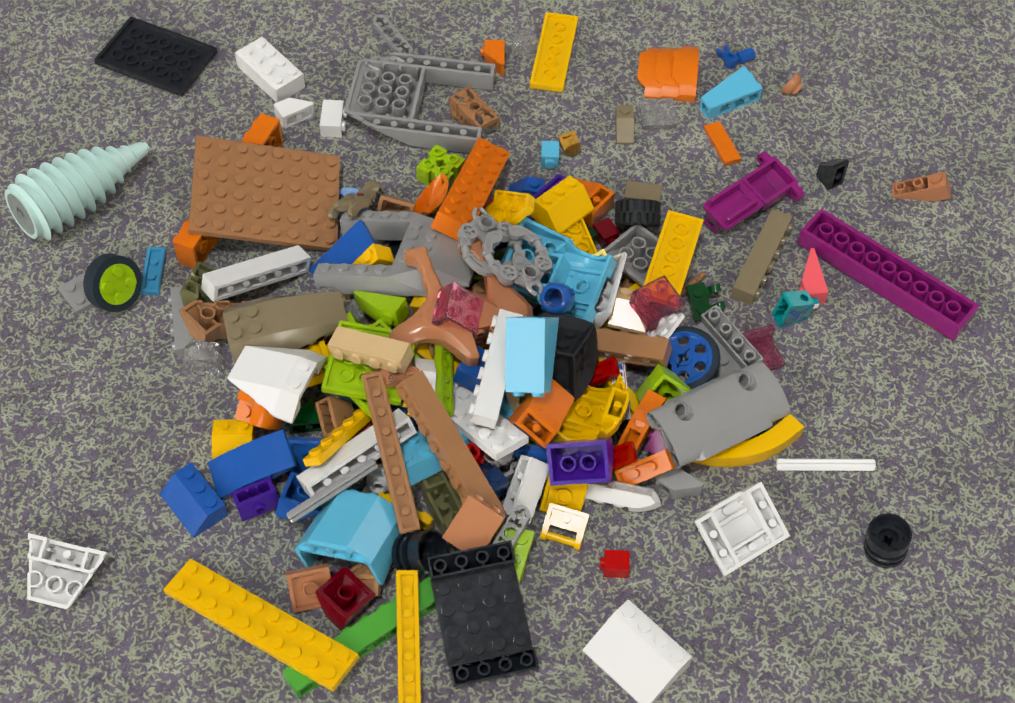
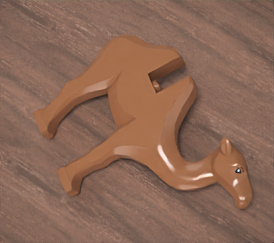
M476 238L471 243L470 253H474L480 262L486 261L481 256L482 242ZM427 248L408 249L404 253L405 264L418 269L422 277V287L426 292L427 298L413 316L391 331L388 338L410 343L411 346L416 343L440 345L455 355L465 365L474 367L478 365L479 361L476 345L479 347L485 345L489 332L493 333L494 327H491L493 316H498L499 310L503 309L523 316L533 317L532 306L511 285L505 286L501 284L495 274L494 276H483L485 284L484 297L467 296L452 299L442 287L439 277L433 269ZM457 248L458 253L462 256V251ZM410 362L405 374L391 373L388 370L379 368L372 372H365L363 375L382 371L386 388H396L395 386L401 381L418 373L419 369Z

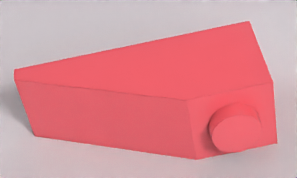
M811 248L798 290H806L811 298L816 297L819 303H825L829 292L815 249Z

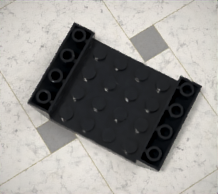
M509 540L427 557L430 582L453 687L539 669L535 647H532L514 565L516 560L512 541Z

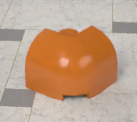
M241 390L239 391L236 398L239 399V404L234 418L257 427L280 430L282 420L273 417L262 405H258L252 397Z

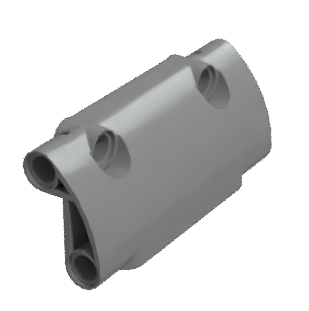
M757 361L738 371H730L667 400L664 405L647 412L646 419L651 428L661 431L665 448L669 450L677 469L692 461L707 459L772 427L773 422L790 414V406L776 377L762 361Z

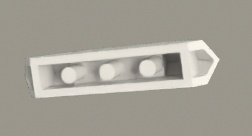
M612 480L611 482L589 483L585 497L586 502H589V499L596 503H610L619 508L628 507V511L632 512L649 511L661 506L658 494L654 489Z

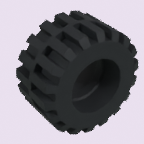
M649 199L615 201L614 224L624 227H632L633 225L657 227L660 225L661 202Z

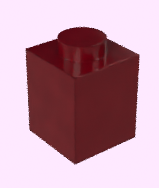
M609 217L593 224L592 235L602 249H605L620 236L619 230Z

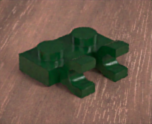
M704 282L686 285L685 290L694 322H700L701 315L715 305L722 312L726 308L724 301L712 305L709 302L708 296L718 295V292L721 291L719 283L705 287Z

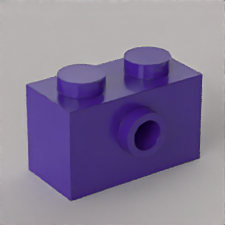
M270 477L231 492L242 522L276 509L279 499Z

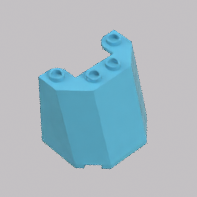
M354 489L344 490L324 503L319 514L316 515L295 547V551L305 567L314 566L318 555L364 563L371 570L377 583L383 585L393 561V543L400 535L393 505L375 493H361Z

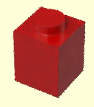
M605 549L604 557L599 559V570H603V577L628 578L630 551Z

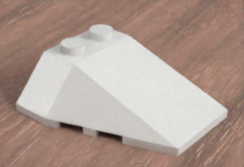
M245 345L227 378L242 392L252 397L258 405H262L268 410L269 414L273 417L293 424L301 409L300 399L313 374L319 375L327 357L310 350Z

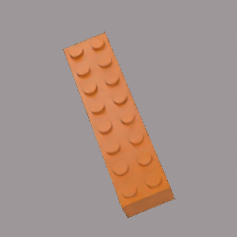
M479 137L439 208L431 228L458 241L457 232L462 224L470 223L473 220L472 211L475 207L478 208L477 214H480L479 208H483L510 152Z

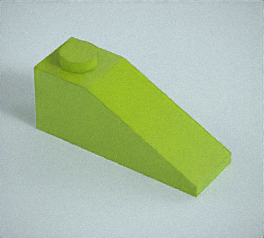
M358 290L353 292L357 308L376 321L381 319L388 326L397 327L409 314L407 301L404 297Z

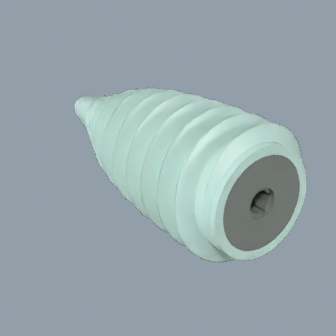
M138 142L128 146L122 145L120 148L107 146L105 150L100 147H93L91 152L86 149H80L77 155L67 153L64 159L55 157L51 164L44 162L40 165L39 169L30 168L27 176L24 174L16 176L15 184H9L7 190H5L7 206L17 224L29 237L36 239L42 236L46 240H51L50 230L53 229L61 234L63 232V222L73 227L74 215L79 219H85V208L95 212L96 200L102 204L106 203V191L115 195L116 182L124 184L123 176L127 172L131 173V168L148 154L150 148L146 142Z

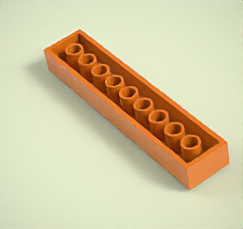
M260 113L258 118L253 121L249 131H246L241 142L280 147L283 143L280 119ZM188 219L183 223L180 232L174 236L173 245L178 263L194 269L198 261L204 263L218 242L219 237L188 234Z

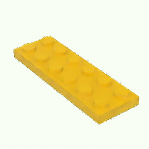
M546 12L529 88L563 93L578 16Z
M668 210L641 290V298L677 307L704 219Z

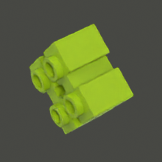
M435 145L428 153V159L424 158L416 167L417 181L428 186L436 177L443 173L449 181L448 192L463 167L465 158L454 153L448 155V150Z

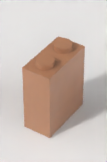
M471 493L442 538L460 550L488 545L506 518V515L503 514L504 510L495 504L493 506L485 502L487 499L478 493L473 495Z

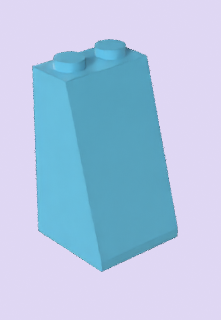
M506 317L505 392H512V396H524V393H531L532 397H544V393L551 392L559 317Z

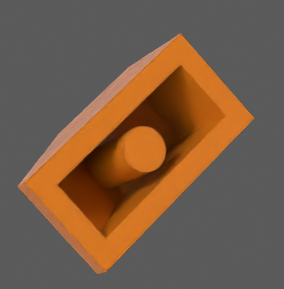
M485 40L484 47H481V57H484V63L496 64L495 72L504 76L505 40Z

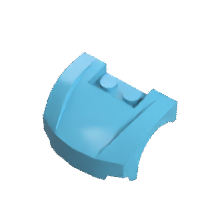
M567 238L564 240V243L548 253L549 258L552 260V267L548 274L542 276L540 282L543 288L549 282L564 283L571 289L573 288L576 293L575 303L568 312L562 315L584 319L593 323L597 313L594 308L606 278L610 279L616 261L612 255L595 256L586 253ZM535 286L536 292L538 293L539 288ZM538 294L537 299L539 304L541 305L540 295Z

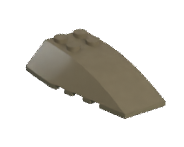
M341 291L261 297L226 307L223 311L228 344L234 363L238 360L245 345L300 349L307 344L312 345L316 343V340L322 336L327 337L333 334L340 320L348 322Z

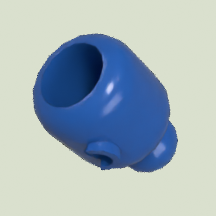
M549 282L540 294L541 308L544 312L548 311L553 314L566 313L573 307L576 293L573 288L571 289L564 283Z

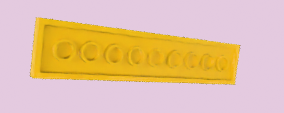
M191 558L163 589L166 595L332 692L336 690L359 659L358 653Z

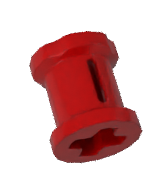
M474 443L467 444L468 449L480 466L485 462V452Z

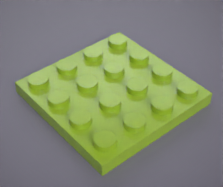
M342 320L338 324L340 327L388 338L393 330ZM414 344V345L411 346L413 353H414L416 344ZM330 354L321 392L367 400L361 375L377 369L361 363L355 364L345 359L338 360ZM386 388L389 403L401 406L402 399L398 396L397 389Z

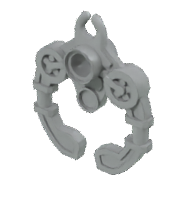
M475 207L472 211L473 220L470 223L462 224L457 232V237L459 238L458 248L462 251V260L475 272L483 276H494L493 272L487 267V261L480 262L474 253H470L471 243L476 238L483 244L490 231L498 230L503 236L501 242H508L509 247L514 248L515 252L512 255L519 252L526 256V253L522 250V241L520 239L513 240L507 235L506 230L509 226H513L512 224L505 221L500 223L495 221L482 207L479 208V211L482 213L479 216L477 214L478 208ZM507 260L502 264L512 265L511 260Z
M519 225L509 226L506 230L508 237L513 240L523 238L530 245H534L537 249L534 252L536 257L533 262H530L522 253L517 252L511 259L512 265H501L499 260L493 258L495 253L493 246L499 245L503 236L498 230L490 231L483 242L481 254L482 258H485L488 263V269L497 276V280L501 284L508 286L515 283L527 289L534 296L540 295L543 290L540 280L542 276L549 273L552 267V260L549 258L548 249L541 243V237L525 227ZM532 286L539 288L538 293L532 289Z

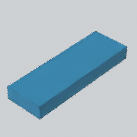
M147 247L140 295H159L167 253L166 247Z

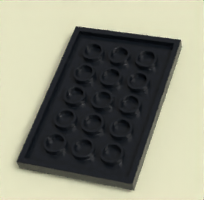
M130 16L94 61L98 66L183 97L216 55L217 47Z

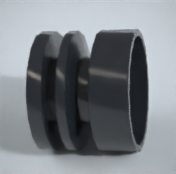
M885 513L874 517L868 525L863 546L868 560L882 568H893L900 565L906 558L911 543L912 530L910 525L904 518L896 514Z
M433 529L399 535L392 546V559L396 569L418 570V576L422 574L428 575L427 557L448 553L447 543L442 538L443 535Z

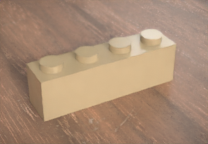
M337 326L328 343L332 356L338 360L345 359L355 364L361 363L375 369H385L391 373L405 374L414 356L410 343Z

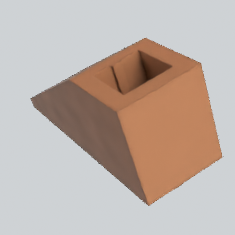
M940 172L892 183L893 198L936 202L951 198V186L946 172Z

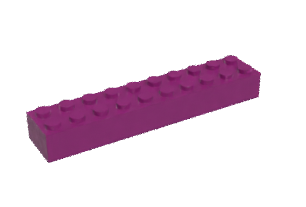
M822 208L800 232L797 244L808 251L814 248L818 257L953 341L967 327L978 310L979 304Z

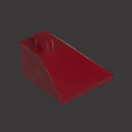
M346 566L340 569L315 592L326 618L340 631L349 626L375 596V593Z

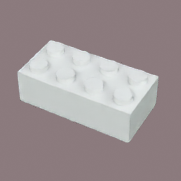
M263 37L235 52L237 66L276 103L289 98L305 88L303 73Z

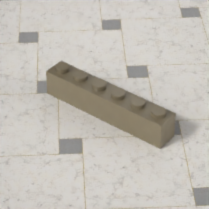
M772 208L733 286L731 298L752 305L754 299H759L762 291L760 287H764L768 276H766L767 272L771 274L775 264L773 260L778 259L781 252L779 248L780 246L784 247L787 237L785 235L786 233H791L794 225L791 223L793 216Z

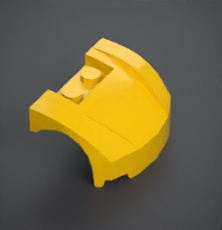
M619 374L615 383L607 388H595L588 385L582 396L572 403L552 442L611 437L621 425L628 407L629 389H626V385L622 381L623 377Z

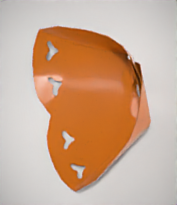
M440 174L422 191L415 202L414 212L419 214L427 213L424 215L431 218L445 199L449 185L446 175Z

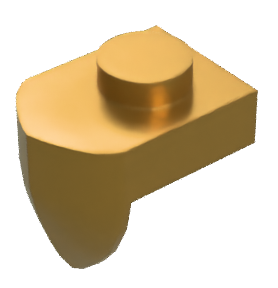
M574 130L558 136V141L566 156L575 157L579 154L581 145Z

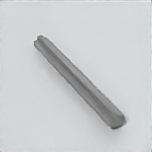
M371 458L287 512V518L291 523H295L378 469L376 461Z

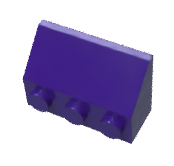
M612 437L558 441L546 445L550 486L611 482L614 462Z

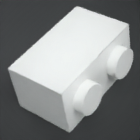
M323 100L319 125L321 137L342 138V131H346V121H344V118H347V114L344 113V100Z

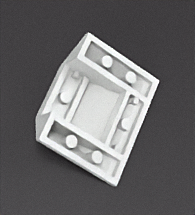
M758 482L730 495L702 512L694 521L723 576L728 575L790 536L762 482Z

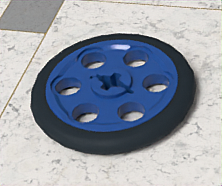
M691 326L677 327L669 337L672 352L668 365L672 367L671 371L677 376L681 373L688 374L689 378L683 382L693 389L711 381L716 376L720 367V350L716 341L705 331ZM681 338H687L689 343L682 346L678 341ZM698 346H703L706 348V351L698 354L695 352V349ZM687 357V361L680 362V358ZM698 364L706 366L705 370L701 372L696 371L695 367ZM647 366L648 371L651 374L655 367Z

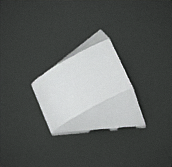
M28 533L29 573L27 578V600L69 610L108 553Z

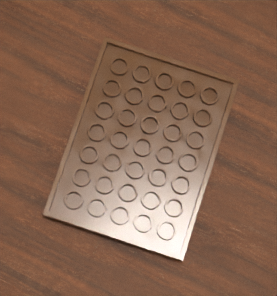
M196 135L188 234L290 247L299 245L305 249L328 251L338 241V216L337 219L330 220L328 219V212L339 200L340 156Z

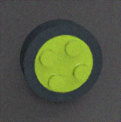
M113 253L103 254L94 259L88 266L83 280L84 293L88 301L95 307L109 312H121L132 306L137 300L142 287V275L137 264L128 257Z

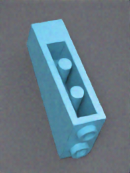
M743 66L703 95L700 100L699 109L709 120L760 100L763 88L753 77V74Z

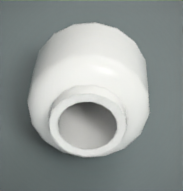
M377 464L378 469L367 475L366 485H368L369 490L373 493H385L389 489L383 464Z

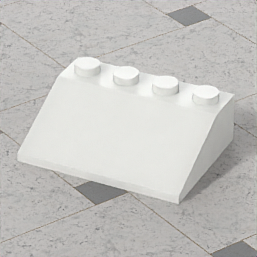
M626 252L613 256L616 266L611 278H606L594 308L597 313L593 324L598 329L601 328L612 313L627 257Z
M629 599L611 615L583 649V652L638 703H653L690 666L692 656Z

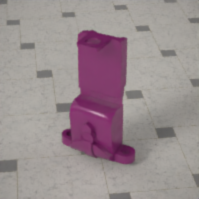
M763 151L757 155L760 167L704 203L703 209L707 213L704 224L714 234H717L719 227L724 231H728L759 209L765 211L788 195L794 201H799L804 197V191L798 185L799 181L776 157L772 158L766 151ZM709 220L714 223L715 228L710 225Z

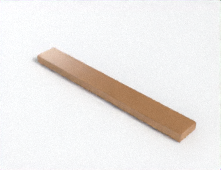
M382 371L361 375L399 534L403 535L420 531L417 511Z

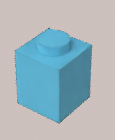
M542 141L541 168H558L559 141Z

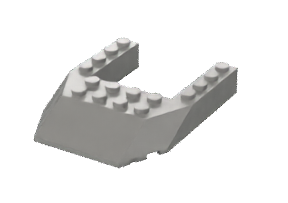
M399 52L389 53V56L381 58L375 56L370 59L358 60L344 113L372 129L409 146L432 149L435 145H438L448 151L470 153L479 137L482 138V127L417 120L425 84L434 83L466 88L471 86L475 89L493 91L496 64Z
M366 210L359 211L357 216L353 218L348 217L347 211L343 212L339 220L342 236L361 219L365 222L374 240H402L393 264L318 263L313 274L317 293L341 291V294H353L355 290L391 296L426 297V292L422 287V277L418 269L405 264L404 253L406 250L419 247L427 248L433 269L446 292L457 288L469 287L475 271L462 260V256L458 253V241L431 228L434 221L433 218L416 212Z

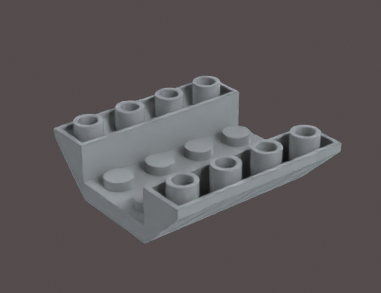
M717 305L701 315L702 322L695 326V328L708 333L716 341L720 350V367L713 379L733 370L738 371L757 361H764L760 353ZM681 338L678 343L684 346L689 343V340ZM698 346L695 349V352L698 354L706 351V348L703 346ZM687 357L680 358V362L687 361ZM698 364L695 370L699 372L704 371L706 366ZM681 373L678 377L682 381H686L689 375Z

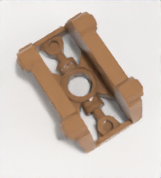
M471 86L450 97V116L461 125L482 127V129L489 126L494 129L500 125V116L494 113L493 108H490L479 97L478 93L472 90ZM457 98H459V99H461V100H465V101H464V102H459V101L457 100ZM475 116L482 118L483 124L480 125L475 120Z

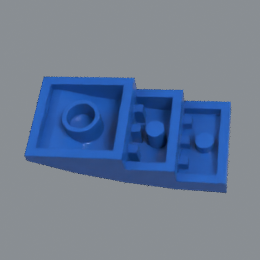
M284 429L250 441L207 462L217 495L222 500L231 496L233 491L268 477L273 480L297 466Z

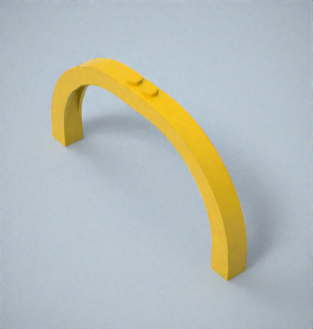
M636 282L629 289L637 291L640 295L642 286ZM642 298V299L645 301L646 304H648V303H650V302L652 301V300H648V299ZM608 318L600 329L608 328L610 330H614L616 328L607 326L609 321ZM597 358V363L606 359ZM612 380L602 383L603 387L612 386ZM627 386L632 417L639 405L636 394ZM789 414L773 428L757 437L737 443L707 459L692 462L713 467H739L755 464L777 455L801 437L804 426Z

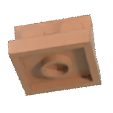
M328 563L287 571L286 577L293 613L321 608L315 592L331 578Z

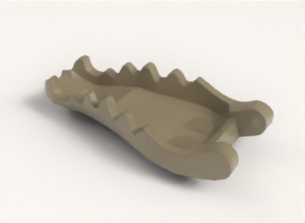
M370 180L355 194H346L342 200H338L330 208L328 219H337L339 212L347 211L349 218L356 217L362 208H368L372 203H375L378 189L383 191L381 184Z

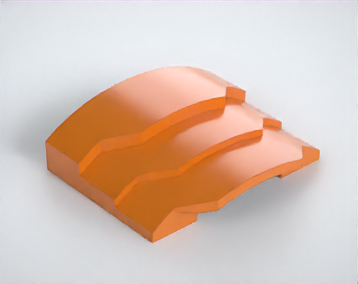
M682 46V48L665 47V49L648 47V50L639 53L637 80L645 87L644 98L695 102L699 47Z

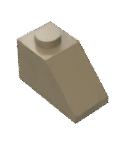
M616 105L614 117L616 145L634 144L633 105Z

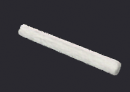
M777 459L776 468L777 470L874 471L876 462L874 459Z

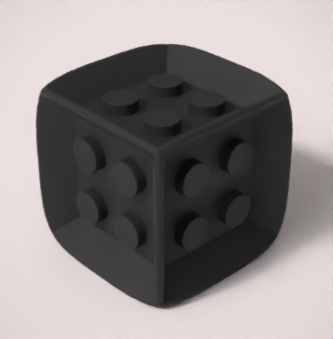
M541 313L537 317H559L552 378L575 398L573 401L575 402L582 396L595 372L597 363L596 327L593 323L584 319L562 314Z

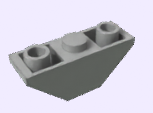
M681 467L674 468L652 478L654 488L670 499L700 496L704 483L698 477L691 476Z

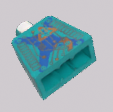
M806 290L782 292L771 315L781 329L807 320L812 309L819 307V301L816 297L811 298Z

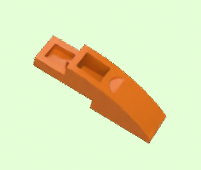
M649 389L632 415L618 444L621 445L632 441L635 444L638 456L647 435L653 429L647 422L646 414L664 405L667 398Z

